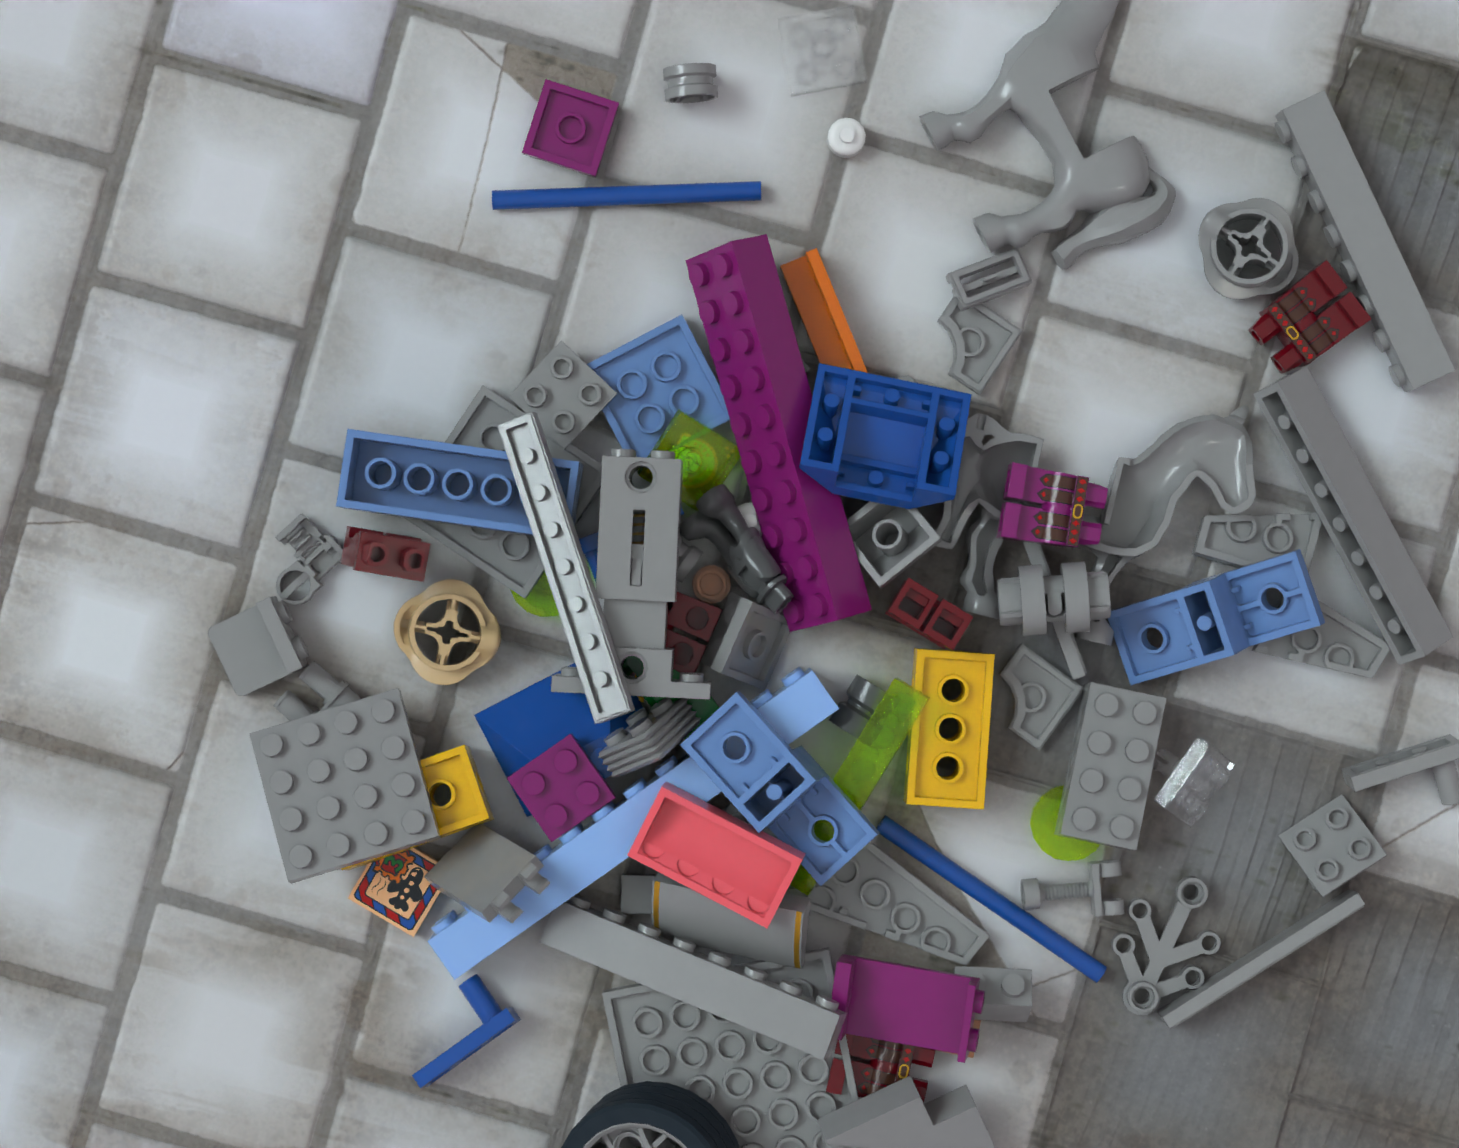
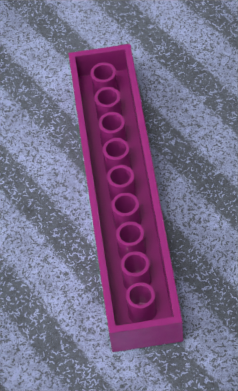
M767 234L730 241L685 260L689 280L692 283L697 300L699 315L709 343L710 354L720 382V390L729 414L731 429L738 446L741 465L745 471L750 489L752 504L761 528L762 539L766 548L779 565L780 575L784 573L787 577L785 585L794 595L793 599L783 610L789 632L838 621L872 610L840 495L832 494L799 468L812 393Z

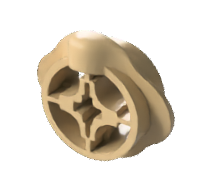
M447 579L430 585L425 591L405 602L397 612L394 620V636L399 648L406 654L414 670L423 679L438 685H450L463 680L471 672L487 664L495 656L501 644V631L496 617L487 608L478 591L468 583L460 580ZM448 599L443 617L435 623L418 621L422 611L430 604ZM459 602L473 612L478 622L479 632L463 629L457 621ZM446 621H451L452 628L458 630L459 633L467 634V637H450L448 643H443L442 636L436 634L435 631L427 630V627H444ZM415 632L431 635L436 640L437 656L435 662L426 658L420 651L416 643ZM455 643H476L474 650L465 659L457 663L447 664L451 648Z

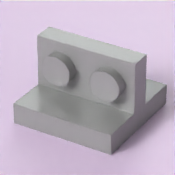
M731 592L700 662L721 674L765 690L790 634L784 615L781 613L774 615L769 608Z

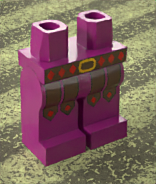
M1012 462L1008 465L1003 499L1041 505V508L1011 502L1003 503L996 538L1072 549L1078 547V545H1098L1102 524L1082 521L1084 507L1104 509L1108 488L1095 483H1089V477L1075 476Z

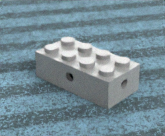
M1089 682L1084 684L1083 687L1085 689L1082 692L1054 835L1136 851L1167 698Z

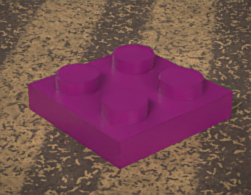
M545 79L522 154L596 178L619 108V102Z
M572 733L507 777L509 783L551 842L616 798L612 789Z

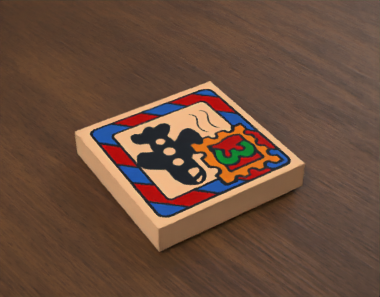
M414 847L369 863L348 899L414 937L441 893L424 877L439 861Z

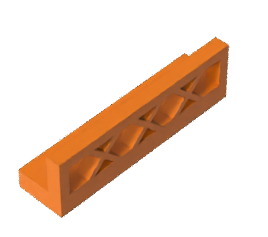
M817 248L806 252L803 257L781 265L780 269L818 362L868 373Z

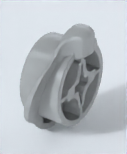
M1252 198L1242 202L1220 205L1212 209L1204 217L1199 229V247L1203 256L1204 272L1207 281L1218 294L1233 300H1244L1254 296L1277 293L1292 282L1298 269L1299 257L1294 242L1291 219L1279 204L1265 198ZM1240 220L1259 221V224L1248 233H1240L1235 229L1231 231L1226 228ZM1269 228L1275 233L1280 244L1279 261L1271 256L1272 253L1263 244V238ZM1218 237L1226 241V245L1234 253V260L1228 270L1223 267L1217 255L1216 243ZM1250 241L1256 244L1254 251L1257 255L1250 253L1247 257L1241 254L1243 247L1240 243L1247 245ZM1249 265H1257L1261 268L1266 267L1271 270L1268 274L1259 278L1245 279L1237 277Z

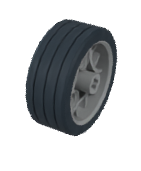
M644 1081L624 1085L606 1094L571 1130L561 1148H675L666 1139L667 1137L678 1143L682 1148L740 1147L727 1121L709 1102L690 1090L670 1083ZM629 1136L639 1140L641 1147L632 1144Z

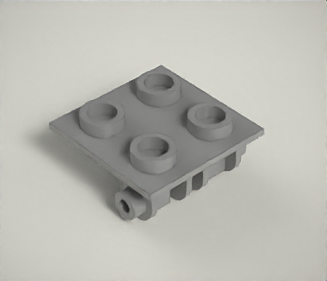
M560 341L508 397L526 414L530 412L537 413L542 429L565 450L617 393L563 341Z
M1342 794L1278 835L1309 878L1308 882L1316 893L1319 892L1322 898L1387 856L1386 852Z

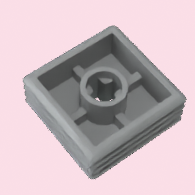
M666 697L656 703L649 713L645 708H641L625 720L629 725L626 729L621 727L604 739L607 746L599 752L598 758L603 759V765H608L607 771L612 772L611 777L618 778L661 760L700 723L701 718L695 717L696 711H691L692 705L687 704L688 699L681 698L672 702L670 698Z

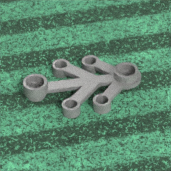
M1187 876L1177 883L1175 887L1177 903L1160 939H1158L1150 917L1152 912L1150 904L1143 898H1134L1128 903L1127 913L1136 922L1149 958L1143 975L1133 953L1135 949L1134 939L1125 932L1116 933L1111 939V948L1119 955L1128 979V983L1122 992V999L1127 1009L1136 1015H1148L1154 1012L1160 1004L1161 997L1186 988L1197 989L1204 983V973L1196 965H1186L1180 971V975L1158 981L1164 967L1203 953L1211 955L1220 949L1221 940L1211 930H1204L1197 935L1196 939L1174 947L1191 909L1202 906L1208 897V889L1205 883L1196 877ZM1187 885H1195L1196 894L1192 898L1184 896L1183 891ZM1137 903H1143L1146 907L1145 913L1140 917L1133 914V907ZM1206 936H1213L1215 939L1214 946L1210 949H1204L1202 946V940ZM1120 938H1127L1129 940V947L1125 951H1119L1116 947L1117 941ZM1191 970H1195L1199 975L1198 980L1192 984L1187 983L1185 979L1186 974ZM1139 989H1146L1148 992L1147 999L1143 1002L1135 1000V992Z

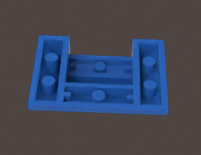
M819 363L799 468L832 494L905 509L954 500L972 394Z
M574 663L568 667H576V664ZM560 670L474 715L506 778L572 733L602 777L606 779L612 775V772L607 771L608 765H603V759L598 758L599 752L607 746L604 739L621 727L626 729L629 725L625 720L634 712L643 708L637 696H631L635 711L601 724H595L585 693L551 692L552 676L557 673L561 674ZM512 787L526 816H531L532 814Z

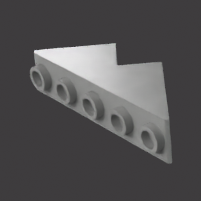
M911 1075L817 1119L822 1132V1141L826 1145L836 1148L842 1146L859 1148H995L967 1085L924 1104Z

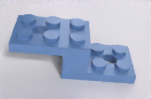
M1300 549L1195 581L1172 592L1111 610V617L1108 618L1109 624L1114 631V639L1130 685L1233 656L1249 646L1314 628L1325 623ZM1269 588H1276L1282 593L1284 601L1280 608H1275L1268 603L1266 593ZM1149 628H1156L1161 632L1163 636L1161 647H1154L1149 643L1147 639Z
M740 691L732 695L680 744L758 833L769 828L779 840L806 853L801 865L820 886L826 883L880 833L803 746L791 749ZM731 736L740 737L745 742L746 751L741 758H734L727 752L726 743ZM818 820H827L833 825L834 835L831 840L823 841L815 835L814 826Z

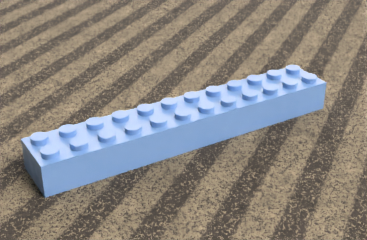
M799 666L781 679L784 686L772 694L769 689H766L750 701L788 745L839 709L811 668L803 671ZM731 736L726 743V749L730 756L741 758L745 754L746 745L740 737ZM688 754L679 760L674 755L655 768L657 776L647 783L643 777L624 789L622 793L625 796L624 799L617 804L610 801L591 815L593 821L584 827L579 823L559 837L561 841L559 845L552 849L549 844H546L533 853L544 865L538 873L546 878L550 884L540 895L527 886L520 890L511 902L519 907L523 913L513 923L508 922L500 915H497L489 923L464 907L466 910L461 914L457 915L452 910L438 920L431 928L434 933L427 942L455 980L629 857L627 855L662 785L666 781L705 802H708L722 791Z

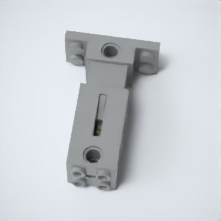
M611 449V456L602 455L596 593L598 599H604L603 614L630 696L710 699L712 681H705L704 673L681 672L679 679H673L674 648H666L668 602H677L683 461L682 459H675L673 451L651 450L650 458L636 457V451L633 449ZM641 468L649 469L653 475L652 483L645 489L635 488L632 483L633 474ZM635 656L642 661L644 669L639 677H631L625 673L623 663L626 657ZM565 666L561 668V674L553 675L551 692L585 693L577 667Z

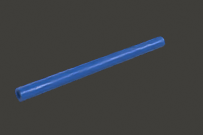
M761 181L492 191L493 210L761 201Z
M885 815L876 827L880 832L879 834L1094 982L1097 983L1107 969L1105 965Z

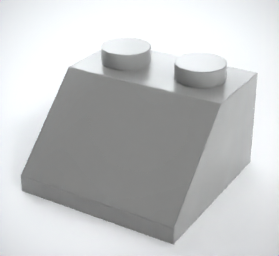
M870 501L847 519L858 561L881 589L942 541L917 508L905 509Z

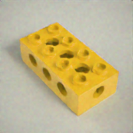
M914 648L903 799L906 804L984 810L995 654ZM957 679L961 685L959 696L953 700H946L942 695L943 684L947 680ZM946 718H955L958 722V731L951 738H943L939 733V726ZM943 757H953L956 763L954 772L949 776L938 775L936 770L938 761Z
M462 745L420 760L441 838L494 820L469 746ZM446 784L451 789V799L447 804L439 806L435 801L434 794L439 786ZM419 844L410 848H406L397 852H393L384 856H380L341 869L352 870L360 866L378 861L380 859L395 855L397 853L412 849L423 844Z

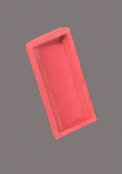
M666 781L662 785L627 856L768 929L806 853L763 831L758 833L752 825Z

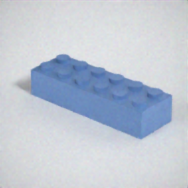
M347 429L336 503L337 507L533 536L506 451ZM552 458L575 526L584 465L578 461Z

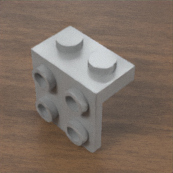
M276 596L255 603L256 606L219 622L208 630L209 638L235 693L239 696L250 694L309 666L305 659L309 657L306 645L300 636L295 637L289 623L293 621L290 611L283 600L279 602Z

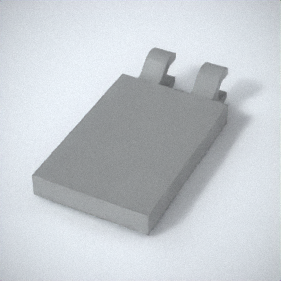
M483 824L471 827L424 876L434 888L489 923L497 915L513 923L523 913L519 907L511 902L520 890L527 886L540 895L550 884L546 878L538 873L544 865L536 855Z

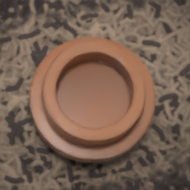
M708 565L699 569L692 581L693 591L697 598L710 604L722 601L728 595L731 586L730 578L726 571L715 565Z

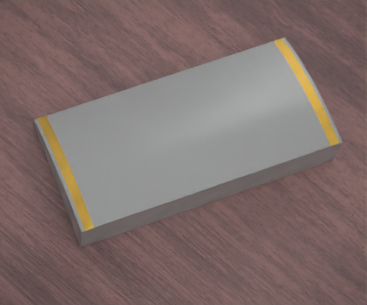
M658 872L653 879L652 926L661 930V937L671 941L674 940V937H680L695 943L699 947L802 969L805 960L811 898L786 893L767 929Z

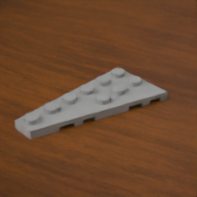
M818 820L814 826V832L820 840L829 841L833 838L834 827L827 820ZM871 841L822 886L800 864L786 892L811 898L810 911L875 932L886 938L920 948L923 951L965 966L990 936Z

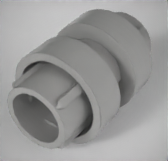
M1085 561L1061 563L1060 575L1043 576L1042 565L1038 564L1018 566V577L997 579L1000 626L1021 625L1022 636L1046 635L1047 623L1064 622L1065 633L1090 632V620H1101L1111 617L1108 573L1104 571L1087 572Z

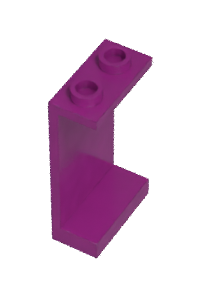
M842 954L836 962L831 999L839 1002L838 1009L847 1012L837 1040H842L845 1034L956 1053L958 1054L957 1062L965 1063L969 1052H976L980 1029L973 1028L975 1013L982 1014L985 991L979 990L980 978Z

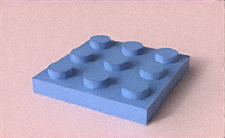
M682 314L587 364L617 393L602 411L622 449L635 450L636 457H650L651 450L656 448L679 411L704 427L667 451H671L705 432L730 421L720 385Z

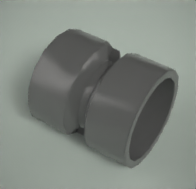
M857 674L846 691L849 699L847 702H839V709L831 715L829 721L871 746L882 729L879 721L889 718L899 700Z

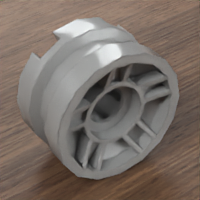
M687 63L664 68V81L668 82V89L665 90V102L696 103L718 98V87L713 85V78L717 76L716 65L711 63Z

